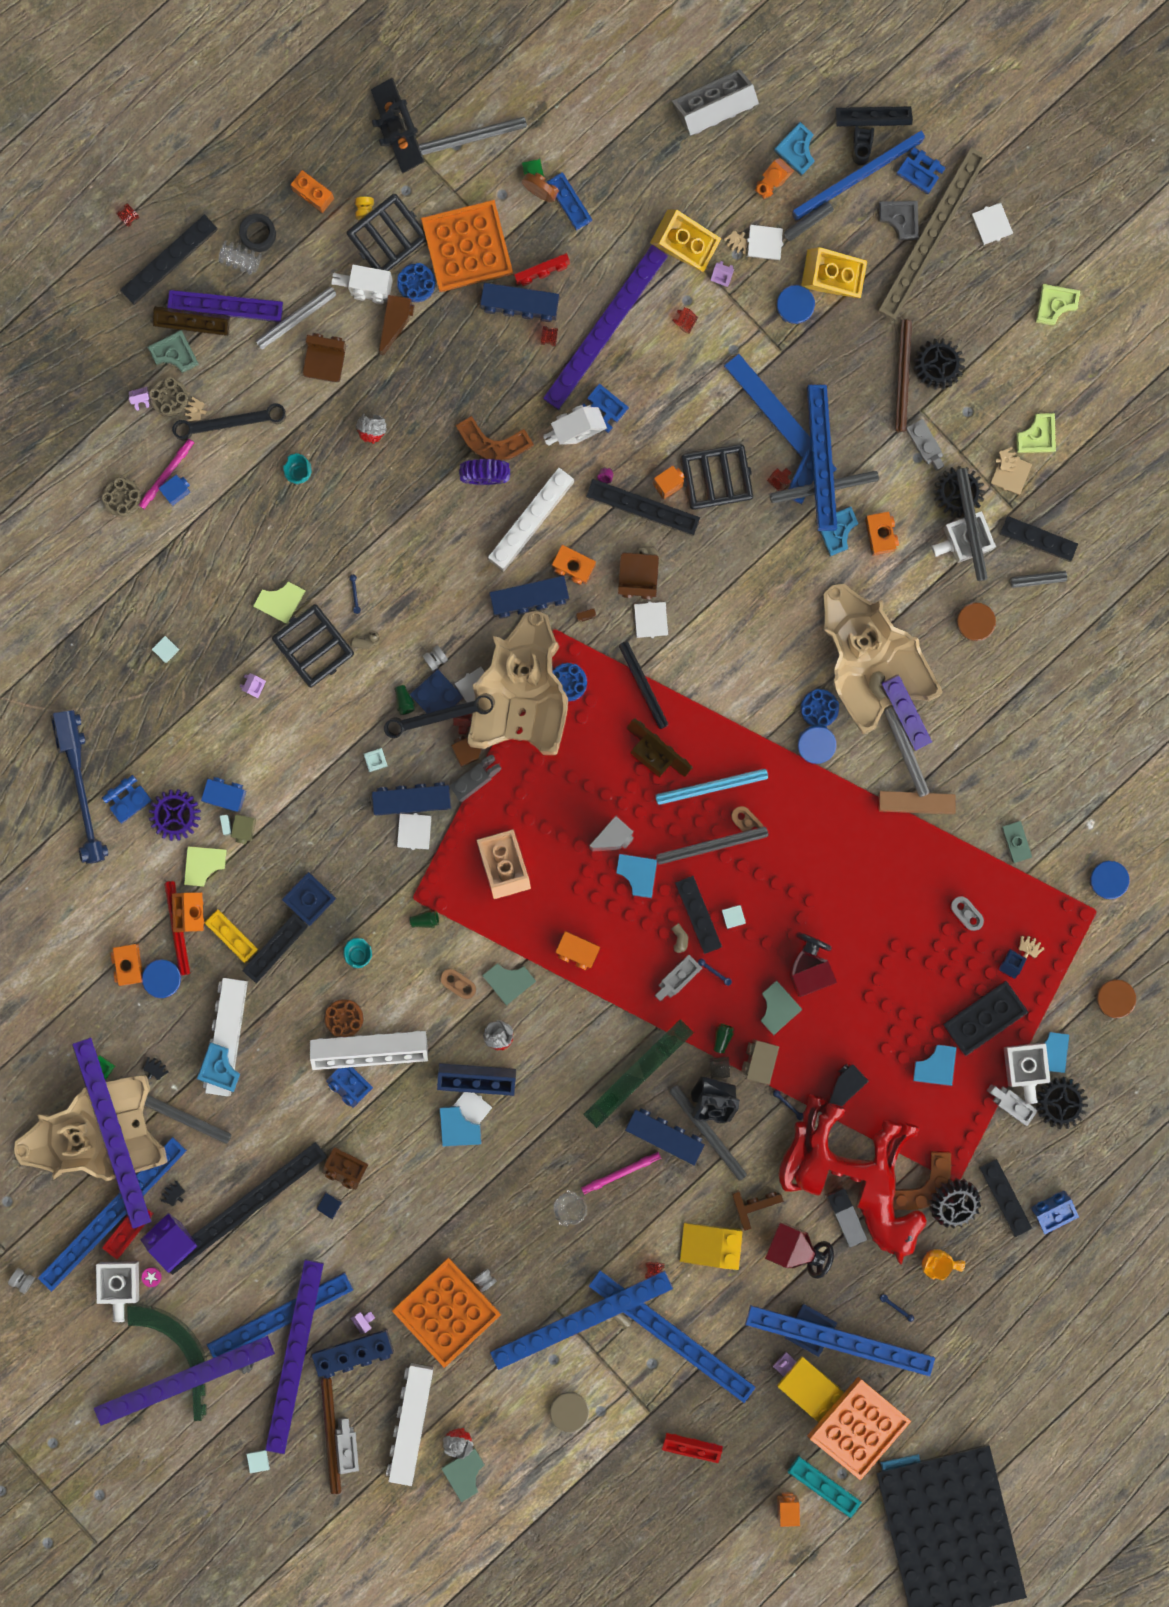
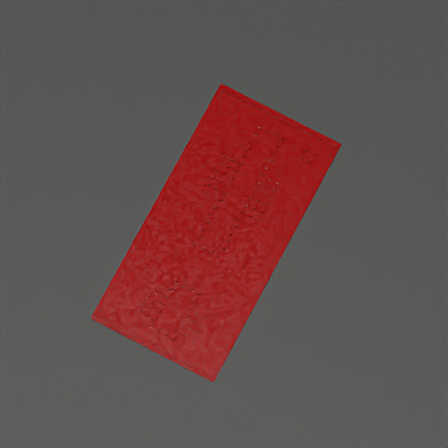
M556 629L552 632L556 642H558L559 649L552 657V671L561 664L572 663L578 665L584 671L587 678V687L584 694L579 699L568 702L566 721L557 754L543 755L534 745L525 740L509 739L492 745L486 757L493 755L495 761L485 770L488 771V769L496 764L501 766V770L488 783L462 802L413 895V899L740 1071L742 1070L743 1062L748 1060L749 1055L746 1054L748 1043H752L753 1039L779 1046L769 1086L807 1105L810 1094L826 1099L827 1105L836 1078L840 1074L838 1072L839 1069L846 1063L848 1066L852 1063L867 1078L868 1082L842 1106L846 1108L844 1116L837 1121L874 1140L875 1134L882 1130L884 1120L899 1124L905 1122L918 1126L920 1130L917 1136L907 1140L899 1154L931 1170V1152H951L950 1180L954 1181L955 1178L961 1180L998 1107L993 1101L995 1097L987 1089L990 1085L1001 1089L1002 1086L1008 1088L1004 1047L1028 1045L1031 1043L1097 913L1096 909L911 813L879 811L878 796L817 764L806 761L803 757L645 676L668 722L667 727L659 729L628 666ZM521 712L520 716H524L526 712ZM634 718L642 722L648 730L658 735L660 740L667 746L672 747L679 756L689 762L693 768L686 777L681 775L671 765L658 777L630 753L640 742V739L627 729V726ZM520 728V730L517 731V734H521L523 732L522 728ZM766 769L768 773V778L765 780L660 805L656 801L657 794ZM737 807H746L768 830V837L664 864L657 863L652 898L632 895L630 882L624 876L616 873L619 854L656 860V855L742 833L732 821V812ZM739 813L737 817L739 820H743L745 815ZM615 816L634 831L632 835L634 837L633 841L626 848L621 847L620 850L592 851L590 849L591 843ZM514 830L531 889L494 899L477 840ZM691 876H694L722 945L721 948L706 954L703 953L675 884ZM955 898H967L983 916L984 923L979 930H968L951 910V903ZM958 903L957 908L959 910H962L964 908V905L962 903ZM741 905L746 924L727 929L722 910ZM972 917L970 923L972 925L976 924V919ZM678 923L689 937L687 949L681 953L675 952L673 948L677 942V936L672 931V928ZM564 932H568L600 947L591 968L587 967L584 970L575 966L576 961L569 959V962L558 958L559 954L556 953V950ZM797 932L814 937L832 947L831 951L819 948L816 956L829 961L837 981L835 984L802 997L797 996L789 975L796 957L803 951V946L806 945L805 941L796 937ZM1021 936H1024V941L1030 936V942L1033 938H1036L1035 945L1040 942L1039 949L1044 947V950L1036 958L1029 954L1020 974L1015 979L999 970L1010 949L1024 956L1025 952L1018 949ZM688 955L697 963L699 959H704L706 964L725 978L732 980L731 985L727 986L722 979L704 966H701L702 969L676 995H673L671 998L666 995L661 1001L655 997L661 990L659 986L661 981ZM777 981L802 1010L773 1035L761 1022L767 1009L766 1000L762 993ZM1007 981L1029 1013L967 1056H964L943 1024L995 987ZM720 1023L734 1028V1035L724 1054L713 1050L716 1027ZM936 1045L956 1047L952 1086L913 1081L915 1061H924L934 1053ZM826 1106L819 1112L824 1113Z

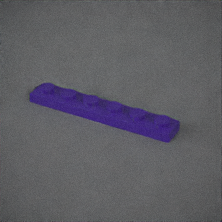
M169 290L167 308L226 315L236 318L281 322L283 302Z

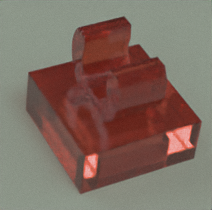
M684 307L683 311L677 310V313L680 315L678 320L673 319L672 321L683 332L690 334L698 317L690 309Z
M777 468L767 481L777 491L785 490L791 482L788 477L792 472L787 468L781 472Z
M473 714L453 718V725L459 726V734L466 735L467 726L471 727Z

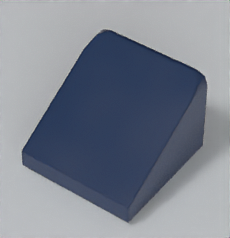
M1010 949L999 970L1015 979L1020 974L1026 958Z
M326 1192L317 1210L333 1219L343 1201Z

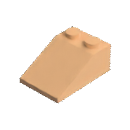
M514 830L477 840L494 899L531 889Z

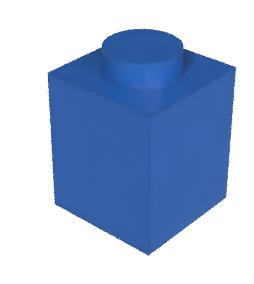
M177 474L159 487V490L172 506L191 493L188 489L190 484L184 477L179 478Z

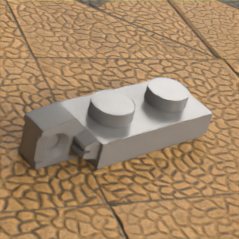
M921 419L907 427L906 431L924 462L926 461L928 465L932 463L936 471L944 467L940 459L943 457L942 451L925 421Z
M688 955L659 984L661 990L655 997L661 1001L666 995L670 998L676 995L702 967Z
M990 1085L987 1089L995 1097L993 1101L997 1106L1025 1126L1029 1125L1038 1111L1030 1104H1025L1022 1098L1003 1086L1001 1089Z
M338 1418L339 1429H335L338 1473L359 1471L356 1432H354L353 1427H349V1418Z

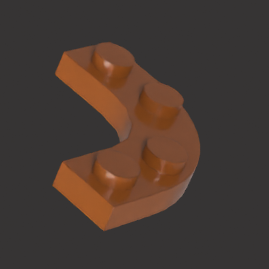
M472 416L455 425L467 446L476 455L484 459L509 460L534 446L525 429L502 441H494L487 438L481 432Z
M931 1152L929 1179L924 1185L916 1189H895L893 1199L894 1210H918L930 1206L929 1200L932 1199L931 1193H936L935 1187L940 1188L941 1182L946 1184L948 1179H950L951 1152Z

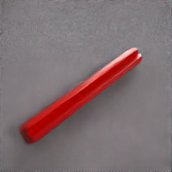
M168 881L164 883L178 969L180 975L183 976L190 974L184 932H173L172 894L177 893L175 882Z

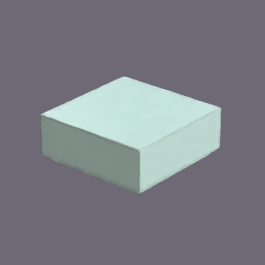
M166 636L152 649L165 663L179 651Z
M382 748L364 753L369 772L388 767Z
M220 816L223 835H231L230 816Z
M741 905L722 910L727 929L746 924Z
M261 1450L247 1453L250 1473L270 1469L267 1451Z

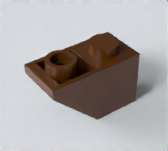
M464 736L454 740L455 744L451 746L461 767L479 760L482 748L470 747L468 738L465 739Z

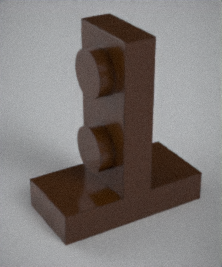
M739 1190L731 1192L744 1231L752 1229L748 1213L784 1202L781 1193L773 1191L765 1194V1198L758 1200V1197L746 1200L747 1204H744Z

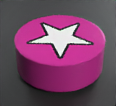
M155 1267L147 1268L142 1274V1282L147 1287H155L162 1280L160 1270Z

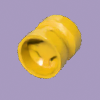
M355 198V205L357 206V211L355 212L356 219L361 220L372 211L374 198Z

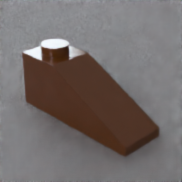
M388 295L379 348L380 355H385L408 324L410 316L414 315L415 305H412L411 298Z

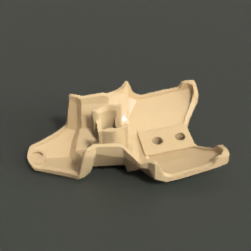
M845 584L833 585L823 594L825 611L823 630L829 637L833 638L839 655L834 669L835 679L833 686L862 734H867L876 729L884 709L892 705L886 696L879 701L870 690V677L874 672H882L884 681L899 674L910 698L914 700L929 702L942 694L940 684L937 682L921 652L919 639L893 626L883 611V600L872 603L855 593Z
M531 611L523 615L507 639L503 640L493 636L496 648L491 666L480 677L478 682L473 684L475 700L483 693L492 695L495 699V706L488 714L473 713L471 729L468 734V744L470 747L486 749L499 742L515 739L530 742L543 755H556L558 752L568 711V697L563 691V685L552 672V657L559 649V645L553 635L548 615L539 611ZM479 699L478 704L481 709L488 710L491 708L489 699ZM521 712H526L524 716H520ZM520 728H522L523 732L521 734H517V731L520 730Z
M140 1075L106 1082L135 1173L167 1163L165 1147L148 1132L143 1116L145 1101L150 1091L147 1076ZM86 1087L75 1097L67 1110L52 1116L38 1114V1119H40L38 1123L15 1141L14 1154L19 1163L25 1166L48 1170L53 1173V1180L64 1172L83 1170L96 1178H103L105 1181L115 1179ZM136 1119L140 1122L138 1127L132 1125Z

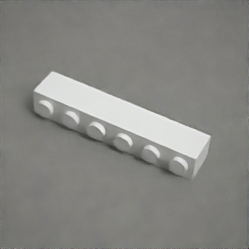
M560 468L556 470L489 555L488 559L503 572L507 569L573 485L574 479Z
M223 978V981H219L218 993L221 994L220 1000H217L215 1004V1012H218L217 1020H213L212 1031H215L214 1039H210V1042L229 1049V1063L235 1070L248 981ZM206 1082L203 1083V1088L206 1089L205 1093L231 1096V1091Z
M426 1031L310 1040L312 1070L428 1061Z
M411 1363L410 1368L405 1369L404 1379L407 1380L406 1387H402L400 1396L401 1399H404L403 1406L398 1407L397 1418H400L399 1426L395 1425L393 1437L397 1439L396 1444L391 1446L390 1457H393L392 1465L388 1464L386 1476H390L389 1482L412 1486L434 1367Z

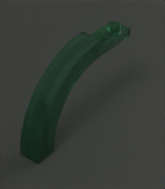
M680 1019L583 1115L596 1128L599 1127L694 1032Z
M130 1304L127 1306L128 1326L148 1327L165 1334L179 1346L190 1367L207 1361L199 1340L180 1319L162 1309L148 1305ZM206 1384L193 1388L194 1421H202L204 1416L207 1415V1404L203 1402V1396H206Z

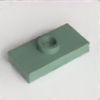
M1021 821L1003 826L1002 830L1013 863L1032 858Z

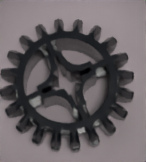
M944 338L941 339L940 344H938L937 339L933 340V345L930 341H927L926 347L921 345V352H916L915 355L918 358H915L913 362L918 365L914 366L913 369L920 371L916 374V377L922 376L923 378L920 383L922 384L927 381V388L934 384V390H937L938 385H940L941 390H944L945 383L951 388L952 382L957 383L959 381L957 377H962L963 373L959 370L965 369V366L961 365L965 359L959 358L962 355V351L956 353L957 345L953 348L950 347L952 341H949L947 345L944 344ZM934 351V360L924 364L925 356ZM941 351L949 354L951 358H945ZM937 360L943 363L941 369L935 365ZM954 365L953 373L944 378L945 368ZM927 371H934L938 378L931 376Z
M951 467L950 474L945 470L943 472L944 477L939 476L937 478L941 483L935 482L934 484L936 488H939L933 491V494L939 495L934 498V501H941L937 507L941 508L944 506V514L950 510V517H953L954 513L957 512V518H960L962 512L964 515L963 507L950 503L958 500L962 504L960 494L952 497L960 489L957 480L954 481L953 479L957 478L955 469ZM972 471L971 474H968L970 488L973 487L974 507L979 509L981 505L978 502L984 501V498L979 495L985 494V490H980L979 488H982L984 483L978 484L981 477L977 476L974 478L973 476L976 472ZM948 481L951 494L945 497L944 487Z
M1055 1077L1054 1084L1051 1081L1047 1083L1048 1088L1045 1085L1041 1086L1044 1093L1037 1092L1042 1098L1037 1099V1103H1041V1106H1037L1036 1110H1043L1038 1116H1046L1043 1121L1044 1123H1048L1051 1120L1050 1127H1054L1057 1123V1128L1062 1129L1064 1123V1127L1069 1129V1122L1076 1126L1077 1124L1074 1119L1082 1121L1079 1114L1086 1115V1111H1083L1082 1107H1088V1104L1082 1103V1101L1087 1100L1088 1097L1081 1096L1085 1090H1077L1080 1084L1075 1083L1073 1085V1079H1069L1066 1083V1077H1062L1060 1083L1059 1079ZM1060 1087L1056 1098L1048 1099L1049 1094L1054 1089ZM1066 1088L1074 1093L1076 1101H1070L1067 1098ZM1062 1098L1063 1101H1066L1067 1103L1071 1104H1065V1106L1061 1108L1060 1105L1053 1102H1058V1100ZM1047 1105H1053L1056 1108L1057 1119L1050 1114ZM1076 1107L1069 1117L1063 1119L1068 1108Z
M955 1178L953 1182L948 1179L946 1184L941 1182L940 1188L935 1187L936 1193H931L932 1199L929 1200V1210L938 1224L946 1228L951 1226V1228L955 1229L956 1225L962 1228L963 1223L969 1225L968 1220H975L974 1214H979L978 1208L981 1207L979 1191L970 1181L967 1182L964 1178L961 1181ZM965 1195H968L967 1202L965 1201V1198H964ZM943 1205H946L945 1212L942 1211Z

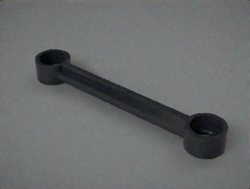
M274 403L267 410L194 423L178 420L174 423L172 431L177 439L185 441L192 434L265 421L281 424L286 419V411L282 405ZM278 407L282 409L283 416L281 419L273 420L270 417V412L273 408ZM180 424L188 425L189 433L186 436L176 434V429Z
M483 693L475 701L404 720L393 717L385 723L384 732L390 738H398L406 730L474 712L488 714L495 706V699L492 695ZM479 699H489L491 708L488 710L481 709L478 704ZM397 722L401 727V732L398 734L391 733L388 728L389 723Z

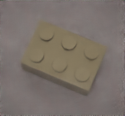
M754 1039L752 1043L749 1042L746 1054L749 1057L747 1062H743L741 1070L744 1074L743 1077L770 1085L779 1046Z

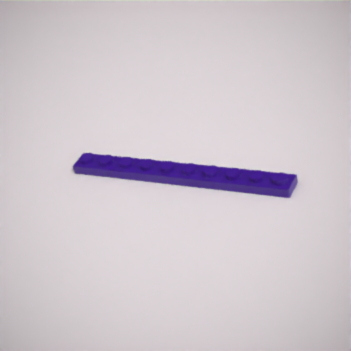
M653 245L650 247L543 398L544 401L560 410L663 265L668 255Z
M87 1038L72 1043L131 1228L150 1223L151 1219L92 1039Z
M308 1259L304 1261L265 1451L285 1454L324 1266L323 1262Z
M265 1336L96 1406L94 1411L100 1426L272 1356L275 1352L269 1337Z

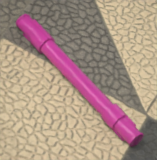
M188 438L185 444L180 447L157 481L145 493L144 498L138 504L142 509L145 510L150 501L155 498L159 487L165 483L181 460L186 457L190 448L195 444L192 440Z
M657 1151L603 1178L596 1179L590 1184L581 1187L585 1195L633 1171L649 1166L651 1163L661 1159Z

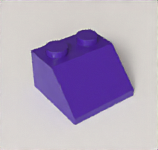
M170 1213L163 1217L140 1239L147 1251L168 1273L197 1247L184 1225Z

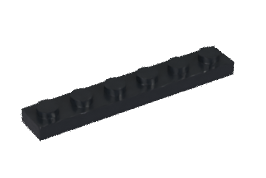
M204 214L121 288L120 291L135 305L210 238L218 228Z
M592 479L586 496L588 499L694 536L700 517L595 479Z

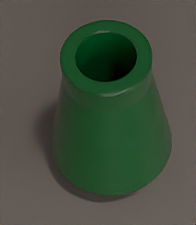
M400 685L395 687L396 706L400 715H406L415 711V704L406 686Z
M430 909L411 916V927L435 928V926L439 925L437 910L432 911Z
M720 1023L716 1027L714 1051L725 1053L734 1035V1028L732 1026Z

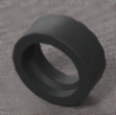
M255 213L243 219L239 228V235L246 248L253 252L268 250L276 240V230L269 217ZM255 222L265 224L269 230L268 238L260 244L253 243L247 238V229Z

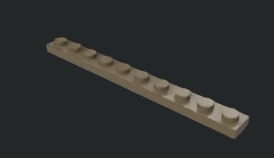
M970 148L878 311L879 313L895 321L988 156Z

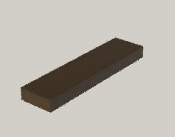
M155 306L153 309V326L229 336L230 316Z

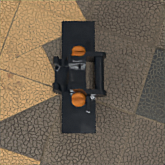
M390 78L371 89L381 118L378 120L374 119L371 122L373 127H379L382 131L384 139H379L380 146L392 145L401 172L405 173L425 161L416 140L418 130L413 125L406 106L407 101L406 99L401 100L394 79ZM400 112H401L402 117H403V120H404V122H405L407 131L405 130L404 125H403V122H402L401 117H400V115H399Z

